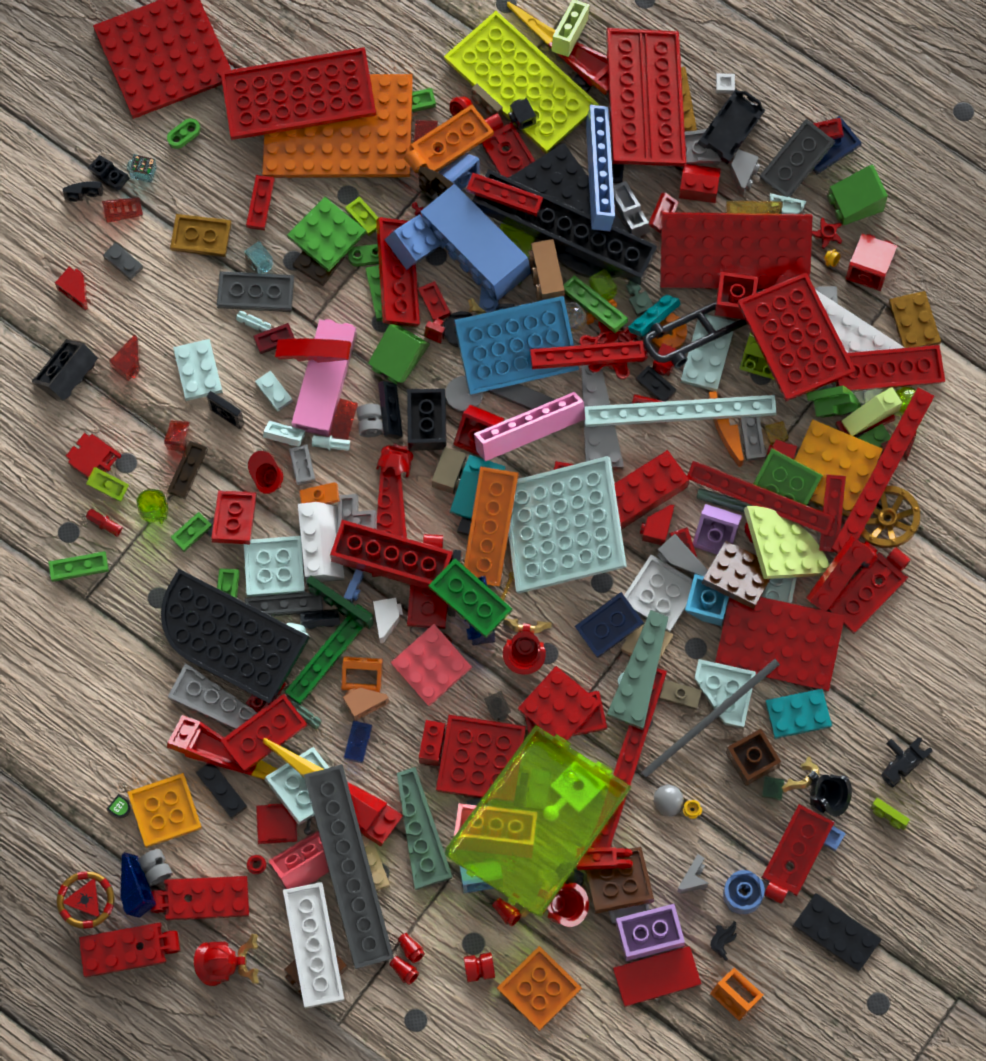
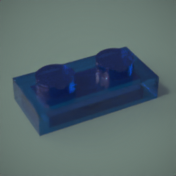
M353 721L344 760L363 764L372 731L371 724Z

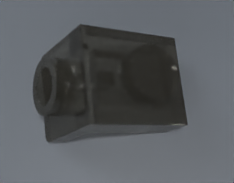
M502 691L484 698L493 720L498 719V722L509 718L508 714L511 713V710Z

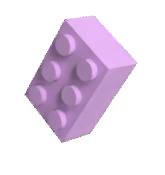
M675 904L616 918L615 924L625 961L684 947L685 940Z

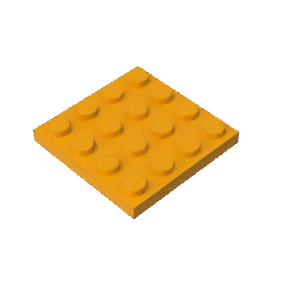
M812 419L795 458L797 462L823 475L810 501L820 506L824 505L827 474L846 476L842 515L849 517L883 449Z

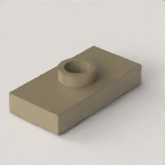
M665 680L659 699L697 710L702 690Z

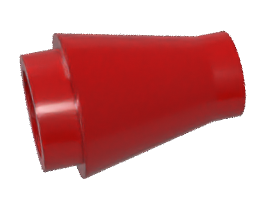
M498 898L492 905L506 925L514 926L522 916L519 913V909L501 898Z
M407 933L402 934L397 941L400 943L408 961L416 963L424 957V948Z
M398 956L394 957L389 964L403 983L410 985L419 976L416 967L400 959Z

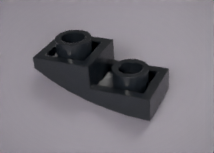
M101 155L88 167L90 172L116 191H119L130 179L128 174L116 168L111 161Z
M97 181L80 182L64 187L62 192L65 199L70 202L83 201L84 194L90 197L102 196L103 186L101 182Z

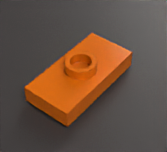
M332 482L300 490L301 504L311 502L332 504L340 502L338 484Z

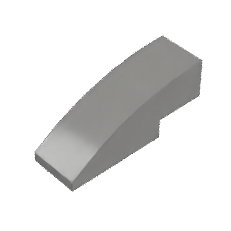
M624 181L614 185V202L629 233L637 237L650 233L649 223L641 211V205L627 182Z

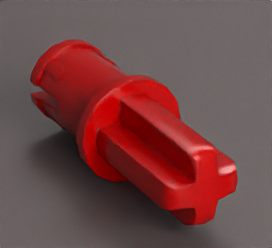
M90 509L86 514V519L98 525L99 529H105L116 537L119 536L123 529L122 526L110 520L109 516L105 517L94 509Z

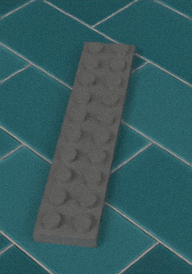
M343 764L304 774L354 968L357 969L393 959L392 948Z

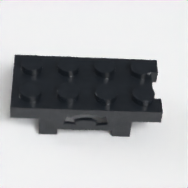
M735 89L697 144L704 149L713 150L718 154L720 160L728 164L765 112L761 102L748 92Z

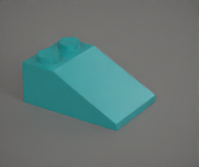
M469 455L450 513L472 520L480 466L505 470L506 466Z

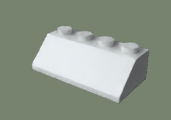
M320 502L298 504L305 579L307 580L311 575L320 582L345 580L343 565L331 562L330 557L338 532L337 506Z

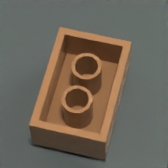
M554 240L531 243V250H528V260L533 273V285L536 286V300L542 301L564 296L565 290Z

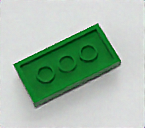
M454 559L428 585L430 590L485 638L512 612V608L457 559Z

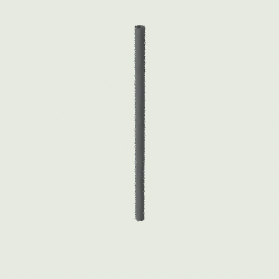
M774 659L641 771L642 775L647 778L780 665L778 661Z

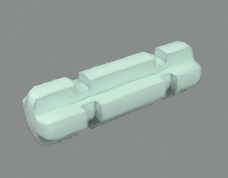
M239 311L236 316L238 322H245V325L258 331L264 332L272 328L270 323H263V320L250 314L246 315L247 313Z

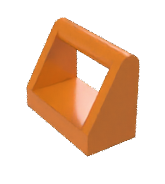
M344 656L341 690L349 691L353 688H364L380 693L383 659ZM347 669L377 670V685L346 683Z
M733 968L719 981L710 993L738 1021L764 996L736 968ZM733 977L755 999L748 1004L726 982Z

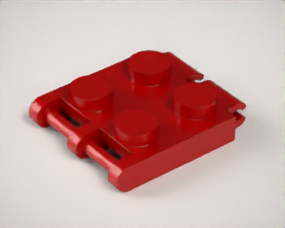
M86 433L76 442L80 448L78 449L73 446L65 455L69 460L68 464L88 479L94 467L104 472H109L111 470L110 467L117 458L120 459L122 457L119 452L93 434L89 436Z

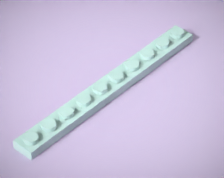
M775 395L586 406L585 424L586 427L774 416L776 415Z

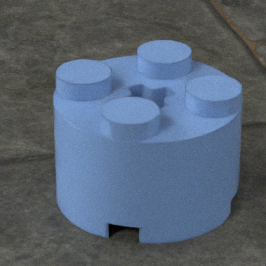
M740 870L733 873L726 881L723 890L724 902L729 910L737 914H749L758 909L765 893L763 881L748 870ZM741 889H744L745 892H748L746 896H743V894L740 893Z

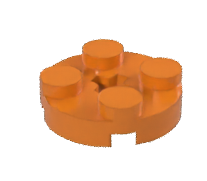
M671 313L660 324L664 326L680 317ZM684 324L673 329V335L671 336L667 334L659 339L654 338L651 341L659 349L662 343L679 349L685 343L687 326Z

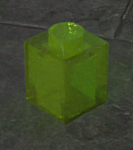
M606 269L589 278L591 289L606 301L616 296L617 286Z

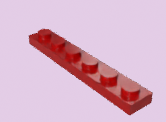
M643 341L530 349L532 369L645 361Z

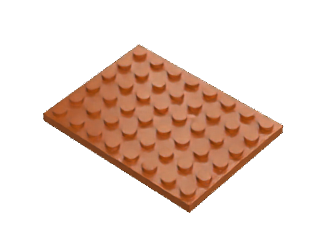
M370 74L377 116L265 134L262 175L274 178L410 177L411 167L404 157L411 151L409 146L411 145L413 74Z

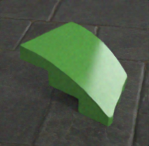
M845 386L807 393V400L814 402L816 417L820 418L845 415L854 412L862 406L854 393Z

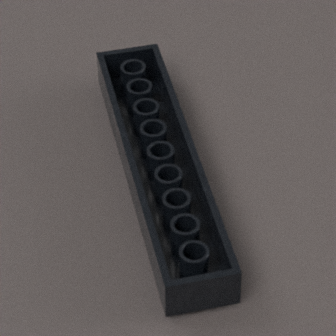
M488 169L485 177L543 197V201L537 216L475 195L472 202L485 215L542 241L553 239L555 247L641 285L656 255V245L615 226H612L610 231L593 230L590 215Z

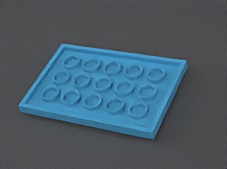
M564 296L453 320L470 395L579 370V366L532 369L530 349L574 346Z

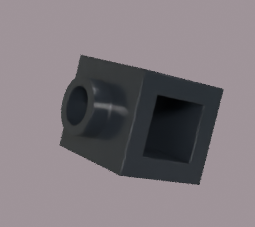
M527 98L523 100L518 99L510 105L509 118L512 123L515 122L519 131L536 124V115Z

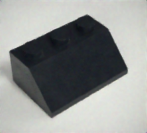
M66 339L32 380V383L53 398L64 401L70 397L75 386L82 382L84 375L95 366L98 357L84 343Z

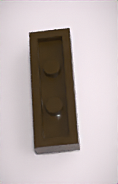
M189 441L167 490L169 494L186 500L208 451L206 446Z

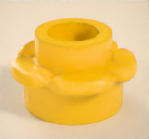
M836 249L828 251L824 257L826 265L835 267L840 261L841 254Z
M689 800L684 803L683 814L685 816H688L690 819H696L698 815H701L702 807H700L698 801Z

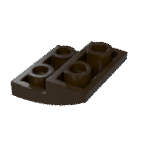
M424 167L418 169L419 188L431 197L436 193L439 197L453 185L449 179L436 171Z

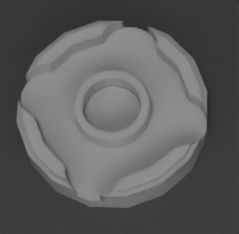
M465 376L454 378L445 390L446 401L449 407L459 413H463L469 405L479 407L483 399V392L469 394Z

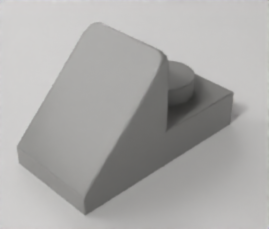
M697 854L678 887V893L682 894L708 887V882L696 876V874L700 876L706 866L703 864L704 857Z

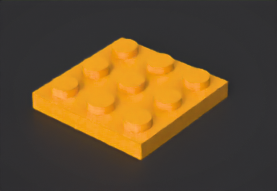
M184 773L127 792L146 848L202 829Z

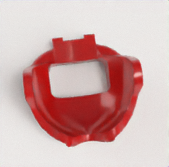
M394 443L393 445L383 447L376 469L379 470L381 467L382 471L385 472L388 467L392 466L396 476L406 472V478H408L411 471V461L414 457L413 453L408 450V446L403 447Z

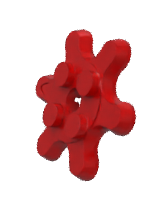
M599 321L600 334L597 337L583 335L579 343L580 345L631 342L637 335L630 333L628 326L625 330L614 333ZM644 350L646 361L648 358V353L646 350ZM628 362L588 365L592 373L599 372L603 367H609V369L615 371L617 378L620 380L626 379L630 374L627 367Z

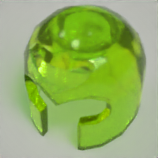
M147 489L138 495L136 502L141 519L149 523L159 522L163 524L169 514L164 493L156 489Z

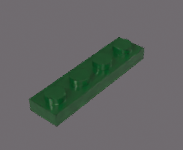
M311 575L306 580L310 593L315 596L320 595L329 606H336L343 616L353 618L359 627L363 628L365 626L367 629H370L373 626L374 622L370 615Z

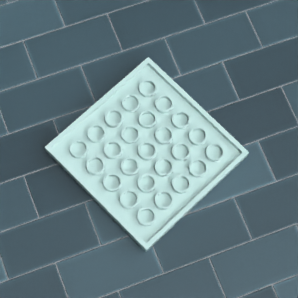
M606 456L518 479L508 535L517 593L520 594L627 567L610 457Z

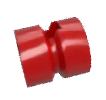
M491 952L480 954L478 958L475 955L463 957L467 983L479 981L480 977L484 980L495 978Z

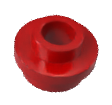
M253 855L247 861V869L254 875H259L266 869V860L261 855ZM259 862L260 867L254 868L253 864Z

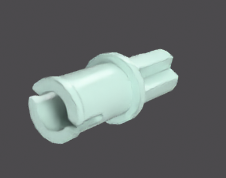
M313 435L312 447L327 448L329 451L331 449L348 451L350 449V441L335 439L333 436Z

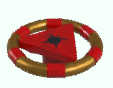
M84 871L71 875L62 883L57 893L59 914L65 922L77 928L86 929L100 925L109 917L114 907L115 895L111 884L105 877L95 872ZM92 879L64 900L68 887L77 880ZM96 881L101 884L107 893V904L100 916ZM64 904L97 918L86 921L76 920L68 913Z

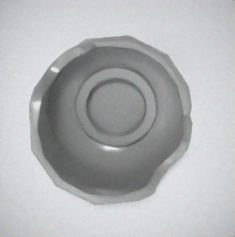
M667 784L659 787L654 793V805L662 815L672 817L679 814L683 809L684 797L676 786Z

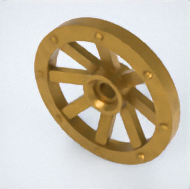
M887 485L880 498L882 510L880 511L875 507L873 514L878 518H869L866 524L879 526L872 534L865 528L861 533V537L865 541L880 548H894L908 542L916 534L921 519L920 508L916 499L908 491L900 487ZM885 494L898 496L892 508H888ZM905 499L911 506V509L896 514ZM913 515L911 526L898 521ZM896 527L906 532L895 538L893 528ZM885 529H887L889 539L877 538Z

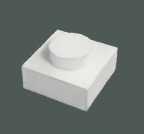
M717 73L716 93L732 94L735 91V74Z

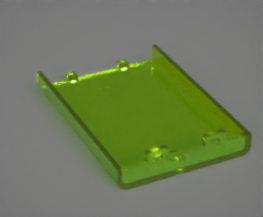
M535 725L448 844L445 855L466 869V874L472 878L474 875L509 897L508 901L513 905L518 903L534 915L542 917L628 795L631 786L612 774L613 770L599 761L594 763L570 747L571 743L557 734L554 737ZM569 774H573L574 777H573V778H569L568 775H569Z

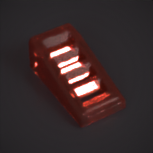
M140 198L102 201L107 223L143 216ZM132 204H135L136 211H133ZM128 205L129 212H125L124 206ZM117 207H121V212L117 211Z

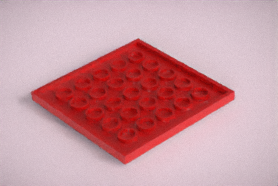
M158 0L93 25L133 119L222 85L221 71L231 70L200 0Z

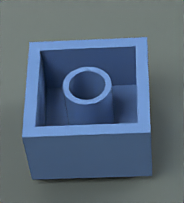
M420 214L394 230L385 239L406 270L442 245L432 230L422 220L423 218Z

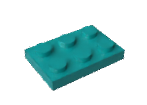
M823 689L765 701L774 739L832 727Z

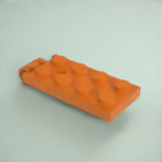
M470 105L409 146L411 151L405 155L404 159L415 173H418L420 167L425 168L426 166L428 169L438 172L493 136L494 131L476 108ZM436 147H440L442 150L440 152H436L434 149Z

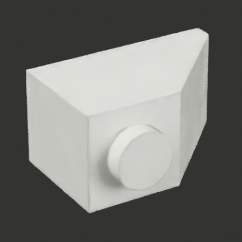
M396 598L373 601L380 643L386 641L400 622L399 615H403L401 603L397 604Z

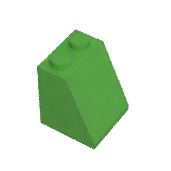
M873 164L830 186L829 194H827L829 203L833 204L835 208V216L838 221H841L843 226L883 212L888 197Z
M389 324L368 364L372 366L371 369L380 375L382 373L386 374L389 381L395 384L398 382L404 383L430 346V343L400 325Z

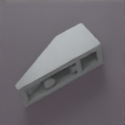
M676 534L657 549L659 552L657 556L664 564L668 562L669 565L704 577L708 572L706 567Z

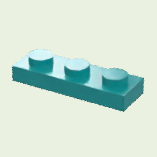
M667 294L661 297L657 303L648 308L644 314L628 326L630 333L640 337L645 336L651 331L650 328L655 323H660L681 305L680 300Z

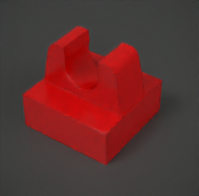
M439 318L434 323L428 321L425 326L424 337L441 344L446 329L442 326L444 321Z

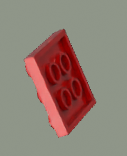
M555 666L518 707V711L560 747H563L600 706V702L560 668Z

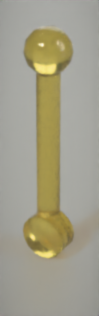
M510 572L508 575L509 579L501 596L503 601L514 579V572Z

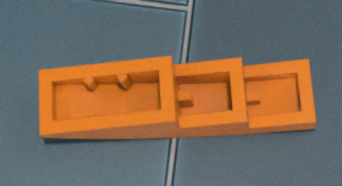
M716 391L709 392L708 399L718 398ZM729 418L713 419L728 453L738 467H742L744 459L738 425H730Z

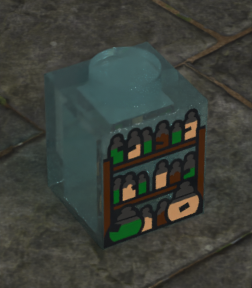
M134 154L132 160H129L127 164L130 178L152 183L157 168L155 159Z
M260 241L244 251L246 260L257 273H266L274 265L272 256Z

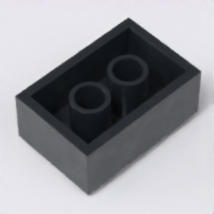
M407 389L408 450H444V447H446L445 389Z

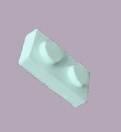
M271 371L255 381L277 412L293 402L290 395Z
M272 421L268 422L263 433L264 438L300 447L305 436V430Z

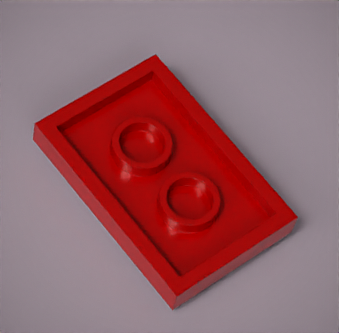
M218 490L211 537L212 543L250 545L257 498L256 492Z

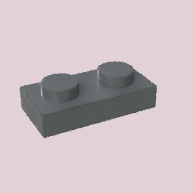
M116 242L103 254L104 259L130 281L143 269V265Z

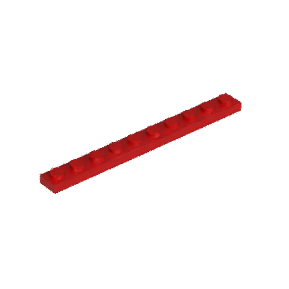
M919 387L915 391L831 548L835 553L838 554L851 535L857 540L859 539L935 397L934 395Z
M657 668L643 730L631 725L628 727L590 848L611 847L667 674L666 670Z

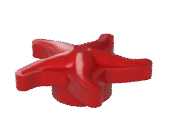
M821 218L820 230L812 231V236L822 239V249H825L830 241L842 243V239L836 233V230L841 227V223L827 224L824 218Z

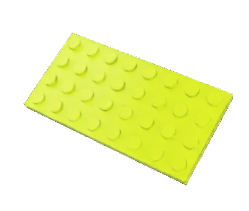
M497 11L492 13L444 56V60L472 86L478 84L503 107V114L509 120L510 105L518 99L523 100L527 98L536 115V124L521 131L546 154L586 119L590 105L599 106L592 97Z

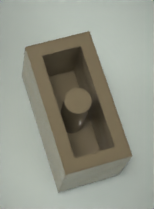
M444 447L432 478V487L454 494L467 462L466 454Z

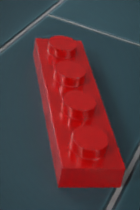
M472 173L466 188V192L537 216L543 201V197L476 173Z
M826 475L823 512L834 516L835 520L829 535L821 533L819 551L834 552L831 548L841 531L846 476Z

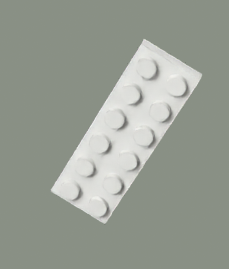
M320 882L283 890L304 1008L345 1001L323 883Z

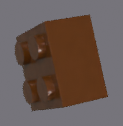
M762 729L728 746L726 750L728 758L745 786L780 768L781 760Z

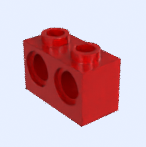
M425 721L419 752V763L439 766L445 734V723Z

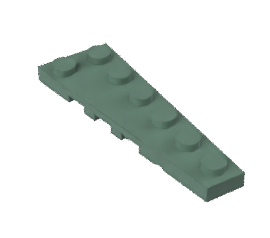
M650 610L608 710V717L643 730L668 616Z
M416 767L398 772V785L416 891L452 879L453 876Z

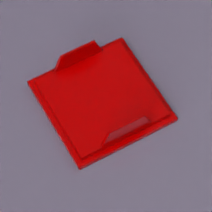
M282 803L256 806L258 844L298 842L297 822Z

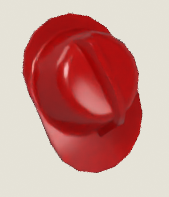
M266 451L254 452L248 461L249 473L260 492L263 494L273 493L276 489L281 488L284 478L283 472L277 466L270 453Z

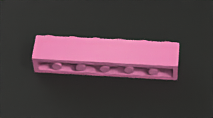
M573 392L474 434L476 451L484 461H488L585 420L584 402Z

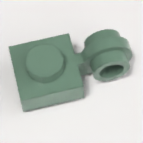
M632 281L626 284L628 293L630 295L634 294L633 297L629 298V302L638 317L644 314L648 308L652 307L653 303L646 291L638 293L641 290L640 285Z

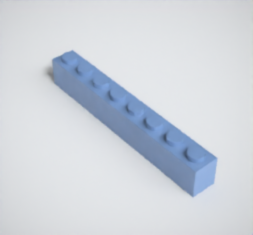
M590 105L586 117L591 226L593 230L610 231L615 218L609 113L608 107Z

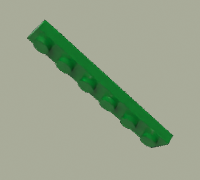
M356 605L359 609H361L373 618V614H371L361 605ZM350 616L346 617L286 689L285 694L301 705L365 626L361 628L354 622L353 618Z

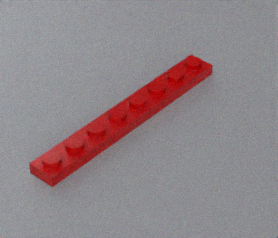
M692 461L687 475L689 480L753 506L775 510L783 518L829 535L835 520L834 516L697 461Z

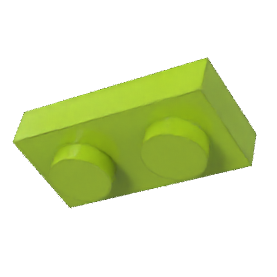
M360 196L345 207L347 213L366 230L368 236L377 230L376 220L378 216Z
M96 467L93 468L86 485L120 502L129 484Z
M876 798L871 806L876 816L886 818L890 821V825L896 829L901 828L904 830L910 821L909 818L879 798Z

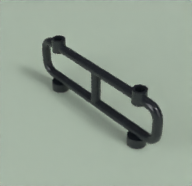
M715 301L664 326H661L660 323H655L650 328L651 332L644 337L643 345L655 361L659 363L671 361L675 368H679L688 360L685 356L686 353L747 325V322L744 319H740L716 331L705 317V314L715 310ZM696 318L708 332V335L666 355H659L651 345L652 339H659L665 333Z

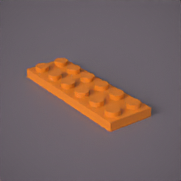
M480 466L464 567L485 585L500 587L519 473Z

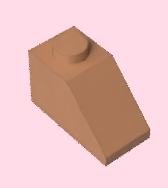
M364 688L350 689L343 696L344 703L354 721L389 703L387 694Z

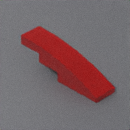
M314 338L279 339L275 357L279 360L293 358L297 361L314 360L317 363L344 361L349 359L351 342Z

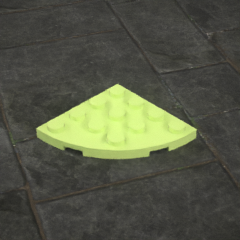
M747 506L744 508L764 579L814 577L824 574L830 564L824 552L819 551V544L801 525L779 516L772 509L758 506Z

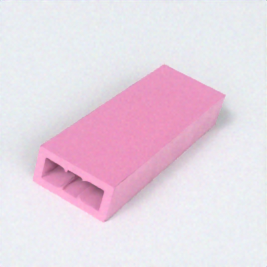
M319 319L314 339L350 341L349 359L322 363L308 360L292 420V427L305 430L308 433L330 437L357 336L356 327L349 323L338 324L330 319Z

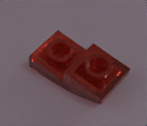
M340 398L330 431L331 436L349 439L358 406L357 402Z

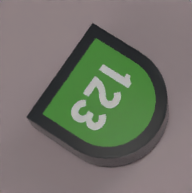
M118 794L106 810L116 818H125L129 815L131 807L129 802Z

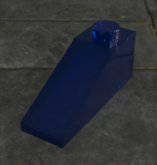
M124 852L121 859L120 899L126 915L140 918L152 909L156 903L144 871L138 862V856Z

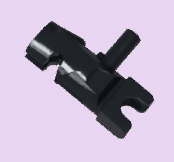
M918 737L905 751L893 739L886 743L896 754V759L893 762H889L881 775L890 787L893 788L900 782L901 777H906L915 767L932 754V748H928L925 751L919 749V745L922 742L921 737Z

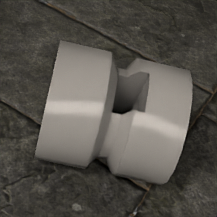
M365 404L357 407V419L360 421L358 423L359 435L361 437L381 435L383 433V425L380 420L382 418L381 406L378 404Z
M161 849L152 850L138 859L142 870L147 872L145 876L150 886L160 884L173 875L169 865L164 863L166 859Z

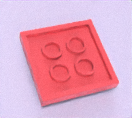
M435 624L390 662L428 706L433 704L473 668Z

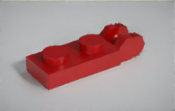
M629 848L576 849L577 870L625 869L633 866V862L629 859L617 860V857H631L632 850Z

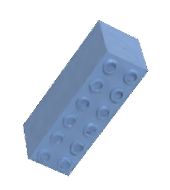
M455 184L421 211L422 220L442 244L440 247L442 249L446 248L451 259L457 260L465 273L469 272L472 275L473 281L478 286L481 284L485 288V293L490 298L494 297L499 301L531 274L528 257Z

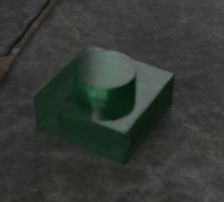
M765 777L762 797L781 800L784 779Z

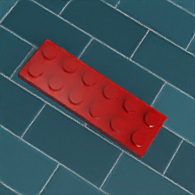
M379 217L376 220L383 323L418 327L420 325L416 264L406 270L385 241L394 230L408 221Z
M940 345L847 353L856 371L854 374L835 381L836 387L845 386L851 391L946 382Z

